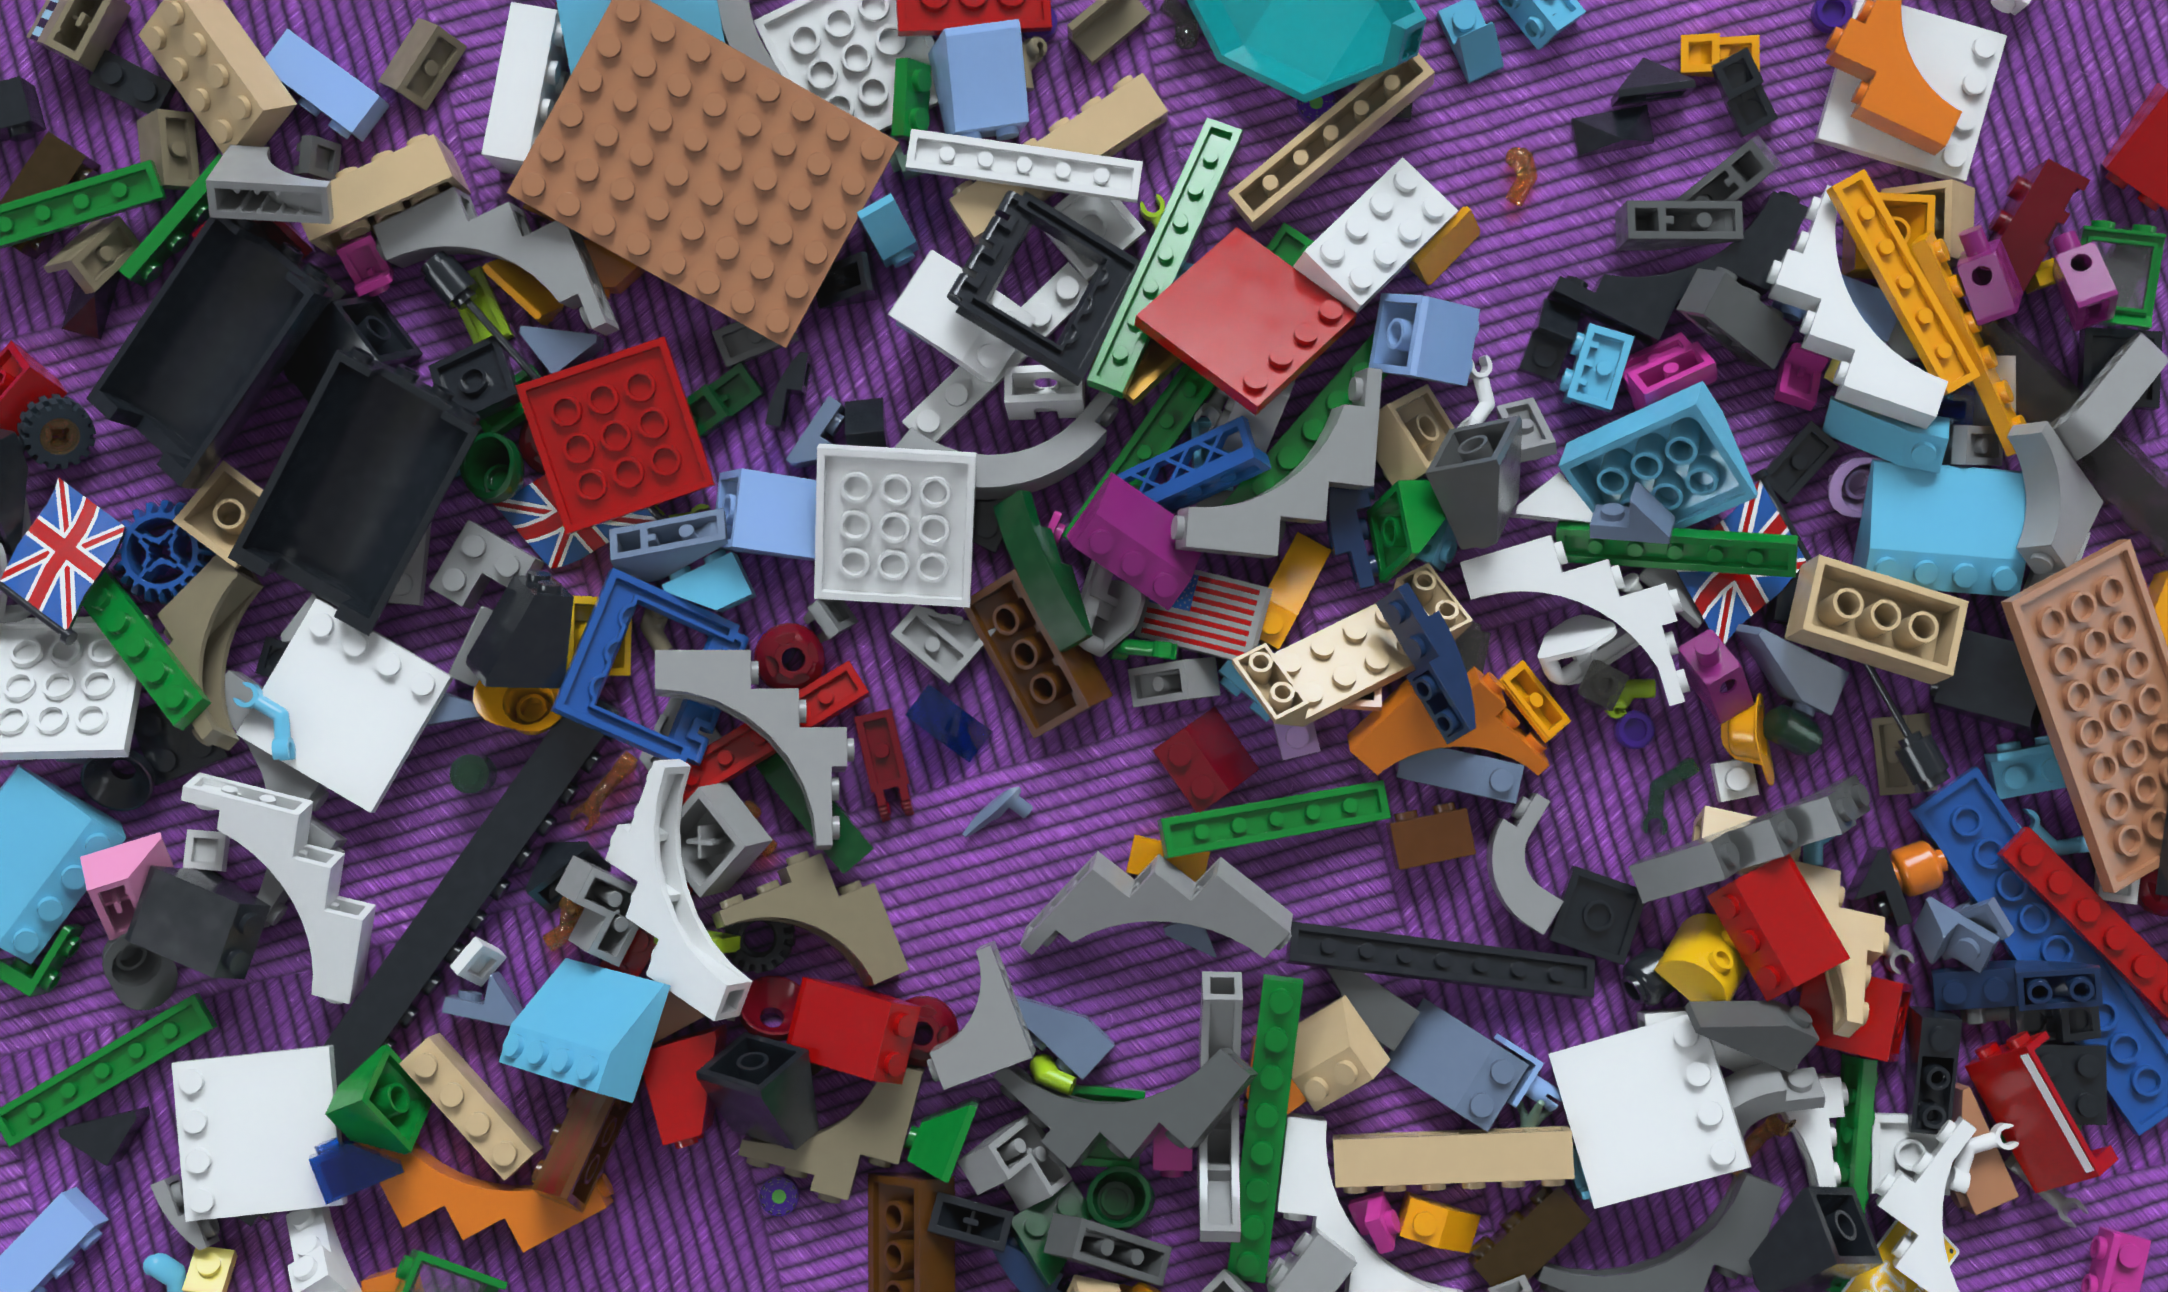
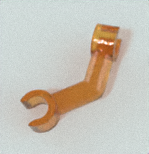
M625 751L616 761L610 772L594 788L587 801L581 803L571 812L570 819L573 820L580 813H584L589 820L584 831H588L600 820L599 809L622 780L626 779L637 767L635 764L638 762V759L628 751Z
M1779 1113L1769 1115L1765 1123L1757 1127L1744 1141L1749 1160L1773 1136H1787L1794 1127L1796 1119L1785 1123L1777 1117ZM1743 1170L1732 1172V1174L1737 1177Z

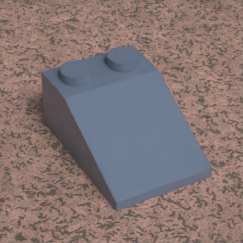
M1422 998L1416 1007V1010L1420 1012L1395 1051L1390 1049L1387 1055L1391 1060L1387 1063L1386 1067L1488 1132L1529 1064L1430 1001Z

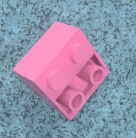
M160 832L80 857L87 892L109 940L117 939L127 933L151 865L174 867Z

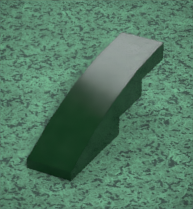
M738 363L712 384L703 385L687 397L701 440L766 395L745 363Z
M1020 489L995 505L993 509L1005 545L1026 593L1059 651L1066 652L1092 637L1093 634L1072 565L1061 563L1052 529L1040 525L1031 492Z
M775 753L755 765L813 837L811 818L802 790L786 762L778 753ZM832 801V816H839L840 838L839 840H833V846L830 850L823 851L838 869L845 874L875 848L850 820L851 818L837 801Z

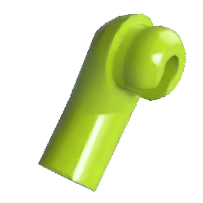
M1622 679L1617 681L1604 697V711L1611 718H1622L1627 713L1626 709L1634 698H1655V679Z
M1038 1054L1032 1058L1029 1067L1036 1083L1068 1096L1072 1094L1077 1081L1076 1077L1058 1070L1053 1058L1049 1055Z

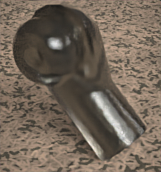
M1165 0L1159 11L1175 22V44L1181 49L1189 50L1194 48L1199 41L1200 32L1199 24L1192 10L1178 0Z

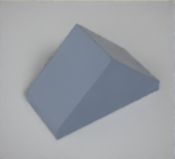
M520 325V335L551 374L585 363L604 348V340L597 334Z

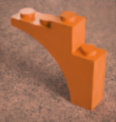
M1865 0L1856 19L1850 18L1842 28L1836 26L1825 45V48L1831 50L1825 63L1862 80L1851 98V102L1855 103L1856 106L1850 117L1935 156L1946 147L1962 111L1942 99L1929 86L1915 66L1903 33L1902 0Z
M1475 666L1467 672L1472 690L1476 728L1449 744L1446 743L1408 679L1382 702L1381 711H1372L1347 735L1350 752L1377 776L1383 770L1409 756L1446 747H1472L1500 753L1525 765L1538 776L1550 766L1545 754L1547 749L1545 743L1532 731L1527 735L1519 727L1520 722L1517 717L1506 708L1507 705L1502 693L1505 688L1492 673L1488 672L1484 675Z

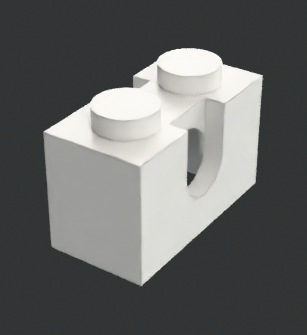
M1044 365L1004 367V403L1008 419H1036V412L1057 411L1059 418H1077L1086 408L1085 378L1077 386ZM1049 378L1056 380L1057 384L1051 387H1039L1035 385V380Z

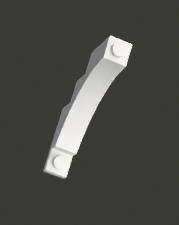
M199 772L183 785L181 800L193 803L202 810H219L217 830L234 839L253 853L281 883L302 920L308 938L313 971L311 995L322 997L333 1004H350L363 989L376 905L338 896L345 853L307 844L313 801Z

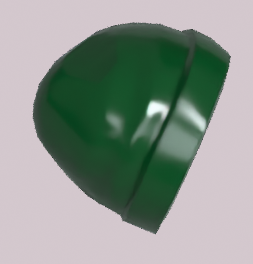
M488 432L477 435L460 467V473L468 490L477 499L485 503L497 504L512 498L519 492L524 483L525 467L521 453L514 442L503 435Z
M1127 1166L1110 1167L1097 1174L1088 1187L1086 1196L1088 1212L1096 1223L1117 1230L1136 1228L1146 1220L1155 1203L1153 1187L1149 1180L1136 1169Z

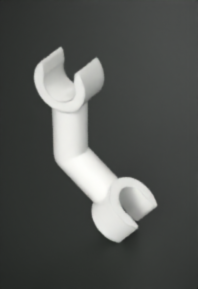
M1488 355L1479 357L1480 372L1476 371L1473 362L1472 371L1468 378L1474 381L1479 403L1471 415L1464 419L1457 428L1485 422L1495 407V400L1488 377L1492 371V361Z
M1997 1123L1991 1128L1989 1133L1970 1138L1957 1155L1954 1165L1950 1169L1946 1188L1964 1194L1967 1192L1971 1180L1969 1171L1975 1154L1996 1147L2006 1150L2016 1148L2019 1142L2010 1141L2003 1143L2000 1138L2001 1132L2004 1129H2009L2014 1125Z

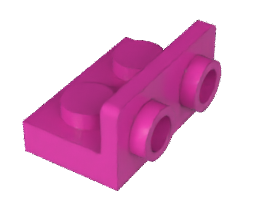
M2100 1226L2098 1235L2094 1236L2091 1241L2090 1256L2092 1261L2089 1274H2086L2082 1280L2081 1292H2140L2151 1240Z

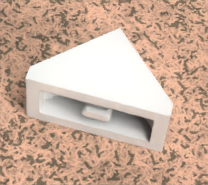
M1559 472L1516 505L1510 517L1558 523V521L1590 523L1593 512Z

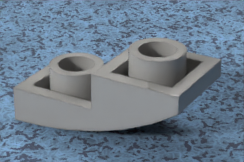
M179 1174L150 1185L158 1204L170 1223L190 1244L198 1250H202L220 1241L218 1237L220 1228L217 1219L185 1222L183 1188Z

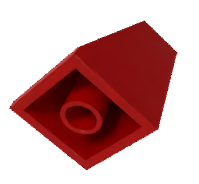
M2157 83L2101 163L2109 170L2105 178L2123 190L2128 184L2141 192L2137 199L2155 212L2160 206L2168 211V89L2160 83Z
M1824 973L1796 987V992L1801 993L1799 1007L1811 1016L1813 1020L1812 1025L1820 1039L1815 1045L1885 1062H1896L1899 1060L1913 990L1912 984L1871 976L1870 983L1865 989L1864 1002L1869 1003L1867 1022L1849 1038L1833 1034L1832 1002Z
M802 977L786 1043L808 1049L810 1063L870 1081L902 1085L921 1007L861 985Z
M726 1024L651 1045L643 1075L663 1146L674 1143L675 1149H680L699 1142L698 1139L705 1137L704 1132L713 1125L716 1106L698 1081L696 1071L725 1048L727 1038Z

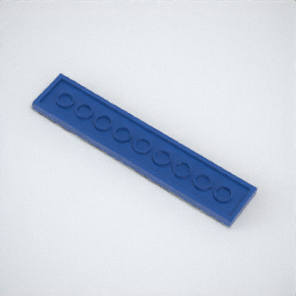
M1969 768L1909 811L1935 849H1940L1943 852L1948 868L1972 902L1976 904L1995 897L2015 930L2008 938L2000 940V943L2012 960L2061 961L2100 966L2103 1006H2099L2101 1038L2070 1043L2106 1045L2107 1097L2132 1133L2140 1136L2168 1116V1040L2130 985L1997 855L2019 832L2020 827L1979 768Z

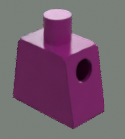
M1982 225L1968 228L1959 233L1958 236L1964 252L1960 255L1957 269L1977 325L1980 326L2018 313L2023 290L2001 239L1988 242Z
M2069 231L2054 238L2053 244L2058 255L2054 257L2052 273L2074 331L2076 332L2114 318L2119 293L2096 244L2090 242L2081 245L2076 231Z
M1712 629L1706 630L1678 648L1679 668L1684 669L1689 685L1720 724L1754 705L1743 668ZM1725 682L1727 692H1720V687Z

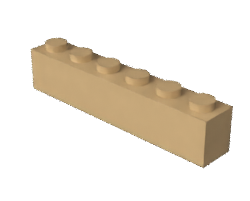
M1418 53L1417 56L1396 67L1366 78L1230 190L1228 196L1231 205L1255 232L1434 84L1435 71Z
M1143 73L1135 78L1132 75H1128L1113 86L1114 92L1103 99L1100 96L1092 98L1081 107L1082 113L1071 120L1068 117L1058 120L1048 129L1050 132L1039 141L1036 138H1032L1023 143V145L1112 157L1166 122L1168 110ZM968 180L953 190L954 196L949 199L952 210L975 245H977L991 218L996 216L995 211L1007 191H1014L1021 196L1027 191L1042 201H1045L1057 192L978 180L973 183L972 180Z
M1569 1126L1492 1128L1488 1132L1483 1129L1333 1135L1335 1188L1343 1187L1344 1193L1348 1194L1365 1193L1368 1186H1383L1384 1192H1403L1407 1190L1406 1185H1422L1423 1190L1439 1191L1445 1190L1446 1184L1462 1183L1463 1189L1486 1188V1182H1501L1504 1188L1525 1187V1181L1541 1180L1542 1186L1554 1187L1565 1185V1179H1575L1572 1130Z

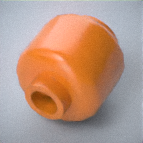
M1922 840L1897 848L1889 855L1904 895L1914 897L1942 886L1943 872L1948 871V864L1940 849L1934 850L1929 843Z

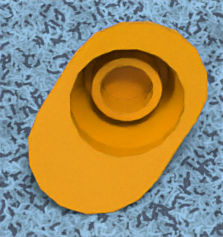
M480 680L474 688L473 703L477 713L484 720L498 726L515 729L525 735H538L546 732L562 717L551 712L560 688L485 687Z
M1758 693L1753 706L1721 724V739L1726 751L1736 760L1761 765L1769 786H1773L1774 768L1765 729L1764 699L1762 693Z

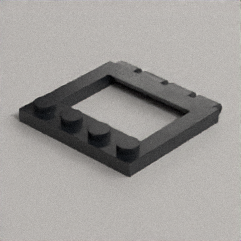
M1011 190L1007 191L995 211L996 216L991 218L979 239V244L974 247L962 268L963 273H960L947 294V298L959 306L956 310L957 314L1078 386L1084 379L1099 351L1141 261L1025 191L1023 196ZM1032 225L1099 265L1057 343L988 303Z

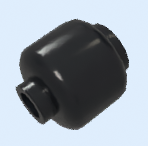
M1648 947L1623 966L1622 987L1626 994L1637 1004L1657 1005L1676 990V988L1654 971L1664 954L1658 948Z

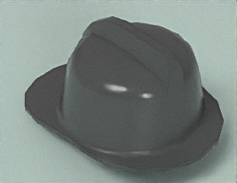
M126 934L121 935L117 939L108 940L102 953L104 975L117 997L125 1006L135 1010H150L162 1005L171 997L177 986L178 972L173 960L125 939Z

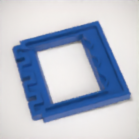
M612 567L607 574L553 703L551 712L662 760L681 759L684 762L700 766L710 739L698 734V731L713 734L722 710L683 699L667 737L596 706L637 604L707 635L708 638L703 650H746L750 639L738 633L739 624Z

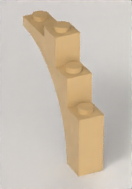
M1704 806L1694 820L1692 841L1757 817ZM1800 846L1790 852V855L1851 958L1824 972L1832 1002L1833 1034L1849 1038L1861 1026H1864L1868 1019L1869 1003L1864 1002L1865 989L1868 987L1871 979V965L1880 956L1886 954L1889 946V933L1885 932V917L1842 908L1845 888L1840 886L1841 871L1798 862L1801 852ZM1768 862L1741 869L1736 874L1743 876Z

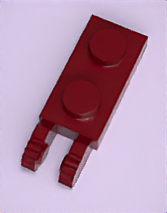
M893 708L854 717L871 793H875L882 822L890 821L892 814L884 790L894 787L899 788L901 808L905 816L915 815L908 787L910 779Z

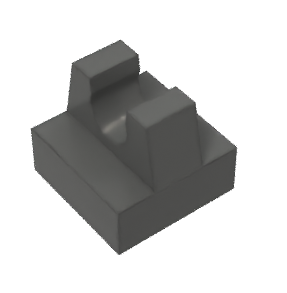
M314 135L302 136L301 142L297 143L296 151L300 152L299 165L294 166V174L316 180L331 181L335 179V175L339 172L342 145Z
M817 599L807 607L809 611L803 617L806 624L816 620L823 631L817 635L821 643L849 630L859 622L844 600Z

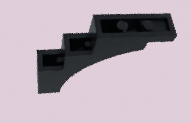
M1773 191L1764 199L1755 217L1743 231L1744 239L1732 242L1724 250L1701 263L1672 273L1647 277H1623L1604 274L1596 282L1593 291L1587 289L1588 284L1577 277L1568 275L1564 278L1560 276L1553 283L1547 297L1580 310L1582 314L1621 333L1635 336L1634 339L1651 346L1659 341L1674 308L1677 309L1698 268L1715 271L1716 267L1725 268L1737 275L1736 281L1740 285L1753 289L1761 296L1766 294L1772 284L1766 282L1773 261H1782L1801 226L1808 207L1800 204L1801 200L1791 193L1785 191L1777 193Z

